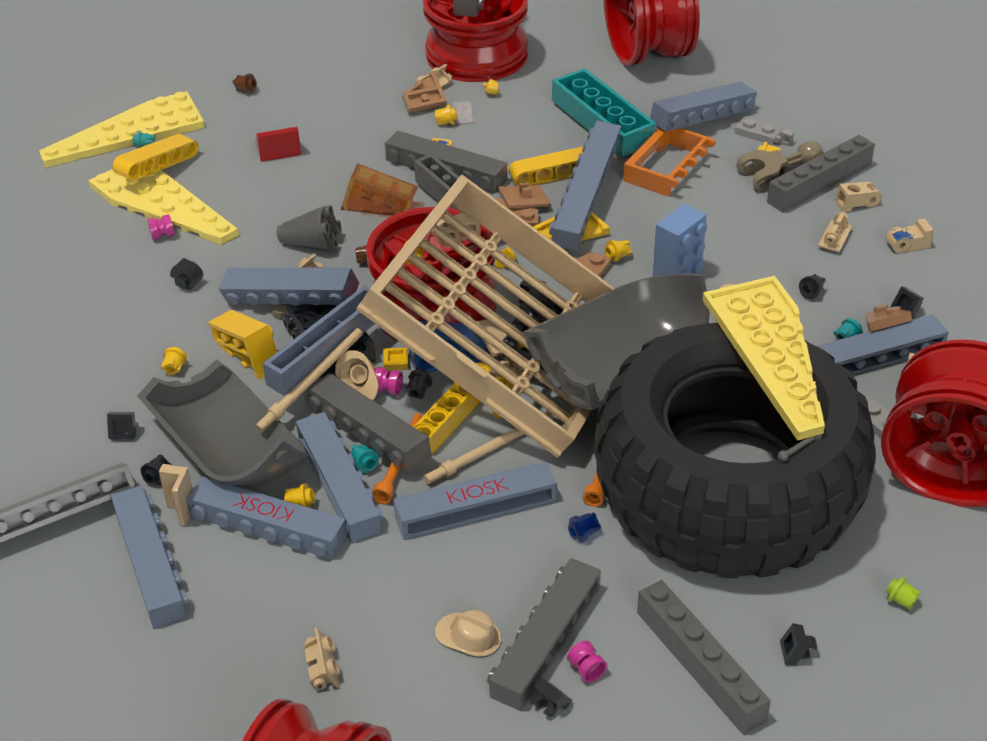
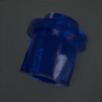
M594 512L579 517L573 516L569 519L568 531L573 539H578L580 542L588 540L590 535L601 529L597 515Z

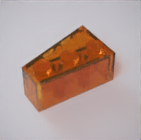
M357 163L350 178L341 210L393 216L410 210L418 186Z

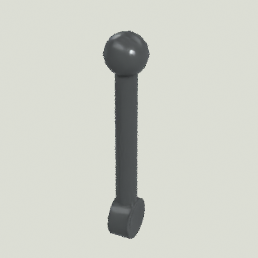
M822 434L806 438L787 451H780L778 459L782 462L787 461L791 454L812 441H820Z

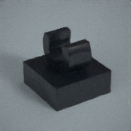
M901 286L890 307H900L901 310L911 311L913 319L916 312L919 311L924 298L907 287Z
M109 412L107 414L108 439H134L136 437L135 412Z
M792 623L780 639L784 663L787 665L796 666L801 658L811 657L809 648H818L816 638L806 636L804 627L800 624Z
M542 677L533 686L541 693L533 698L532 704L539 708L544 701H547L548 706L543 713L549 717L555 714L557 705L566 710L572 702L570 697Z

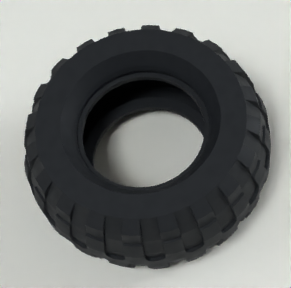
M718 323L683 327L673 330L668 335L656 337L642 346L641 352L630 355L622 363L618 374L612 380L609 391L607 390L598 409L594 455L598 479L610 508L614 510L620 525L630 536L639 537L643 540V547L659 558L666 557L676 562L678 567L696 573L703 571L718 574L717 577L738 578L739 576L749 575L769 577L779 574V571L786 567L799 568L807 565L814 560L817 553L828 551L835 545L864 505L870 488L876 461L875 435L868 402L865 395L857 390V381L846 368L838 365L835 362V358L827 351L804 340L807 344L813 370L812 377L816 384L817 400L820 402L825 424L822 439L807 444L791 454L785 462L779 459L760 463L722 461L696 453L683 446L678 440L700 432L735 431L760 437L787 451L805 439L797 441Z

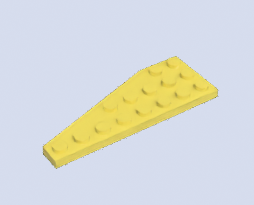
M177 92L174 95L160 96L45 147L39 150L43 164L47 168L133 146V135H137L138 131L155 135V140L202 129L205 128V125L188 92Z
M111 169L88 180L90 188L112 206L127 207L129 212L135 213L138 211L143 213L145 218L154 217L156 219L159 218V220H161L162 215L170 214L173 226L181 227V231L187 233L190 231L196 232L200 238L220 245L239 236L238 228L162 170L131 181Z
M775 276L703 292L704 304L797 441L823 434L825 424L820 402L817 400L816 384L812 377L813 370L807 344L804 342L803 326L799 319V308Z

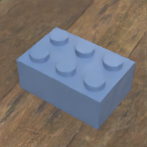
M684 203L656 224L653 277L678 273L696 274L702 270L704 265L703 251L705 249L704 240L707 230V214Z

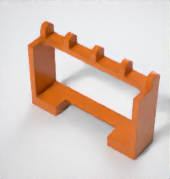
M659 127L624 164L623 181L669 197L671 195V187L676 188L679 185L677 177L685 178L688 175L687 166L695 167L698 164L695 158L697 156H706L708 147L712 148L716 141L713 138L682 128L664 131ZM668 144L690 151L668 176L641 167V164L654 151L661 152Z

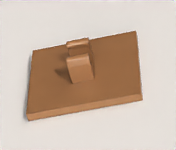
M519 183V186L498 187L509 209L551 207V203L540 185Z

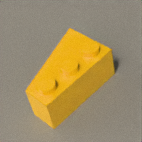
M232 309L208 322L214 341L231 357L237 355L243 360L241 365L244 368L250 366L258 380L265 377L263 363L277 353L272 338L274 333L268 324Z

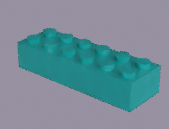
M586 68L552 80V101L587 130L594 128L597 120L621 126L619 143L615 151L619 156L625 157L635 153L656 132V122Z

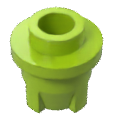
M902 576L899 580L894 578L886 589V593L889 594L887 600L890 602L895 601L910 610L919 598L920 591L907 583L905 577Z

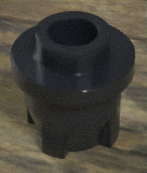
M816 274L806 276L799 282V290L804 297L814 299L824 290L823 286L826 279Z
M413 370L408 376L407 395L423 399L427 388L432 385L433 380L425 370Z
M159 454L141 467L140 472L143 480L150 485H161L159 470L162 464H172L164 458V455Z

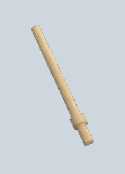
M355 328L278 404L274 403L267 410L268 413L255 425L256 429L263 432L274 421H278L285 414V410L363 335L362 331L359 328Z
M546 411L543 413L550 419H553L551 412ZM515 427L452 461L449 459L439 464V468L423 476L424 481L429 485L442 477L448 478L454 475L457 469L524 435V433Z

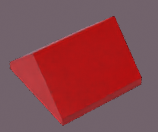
M298 126L256 133L255 143L261 162L301 155Z

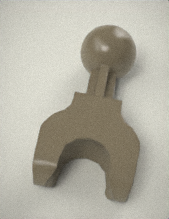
M814 141L802 143L798 147L797 153L785 157L778 150L772 152L754 150L741 155L737 160L736 168L743 175L755 174L753 187L758 192H765L769 190V182L787 173L789 167L798 164L802 165L824 152L820 144Z

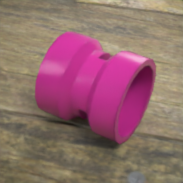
M170 214L162 215L161 220L154 217L147 219L152 240L159 239L164 233L168 237L175 235Z
M377 367L374 372L379 383L378 392L386 390L389 394L398 395L403 384V372L397 370L389 372L386 368Z
M581 641L568 652L567 660L573 668H578V674L584 682L589 683L597 680L607 669L606 661L601 655H596V649L590 641Z

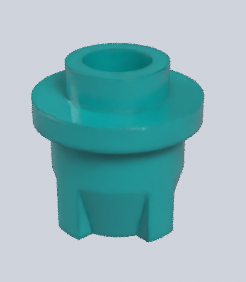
M138 131L137 135H133V147H136V149L155 142V135Z
M846 318L833 334L837 340L862 334L863 331L861 324L857 320Z
M364 444L351 447L355 467L361 473H368L377 466L379 455L374 449H369Z

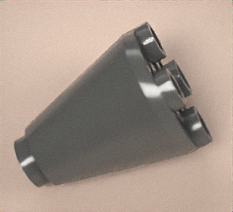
M331 205L322 206L277 227V238L280 243L327 251L337 250L338 233H341L342 226L340 220L335 218L333 207Z

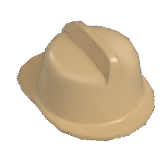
M350 350L345 352L338 358L335 373L337 378L371 400L375 399L379 383L374 372V365L359 351Z
M480 610L451 613L443 617L435 627V636L442 645L475 657H486L495 653L500 647L502 640L499 629L493 624L489 615Z

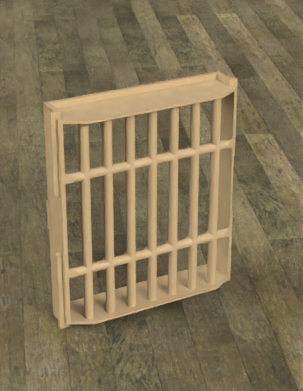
M461 174L372 285L356 310L558 458L574 441L591 410L584 409L568 401L569 396L561 389L556 391L544 377L546 373L540 369L539 365L541 363L539 361L535 362L533 358L527 360L457 308L455 302L458 298L529 350L524 334L466 291V287L468 284H471L529 328L540 323L476 276L479 269L547 320L558 315L487 263V258L490 255L562 308V313L577 307L581 300L588 302L615 288ZM452 204L457 206L492 232V237L489 240H485L448 212ZM441 219L482 250L479 254H475L437 224ZM432 233L470 261L472 264L469 268H464L428 241L426 238L429 234ZM501 240L571 291L574 295L570 301L564 299L497 249L498 243ZM421 247L461 277L460 280L454 283L415 254V252ZM408 261L449 290V295L447 297L441 296L403 267ZM396 276H399L438 305L439 308L436 312H431L393 284L392 281ZM386 290L428 321L426 326L383 295L384 291ZM449 313L523 368L524 372L522 375H516L444 321L446 314ZM435 329L440 330L513 384L512 390L435 334ZM532 376L573 405L570 413L532 387L529 382ZM524 392L563 421L562 426L520 397L521 393Z

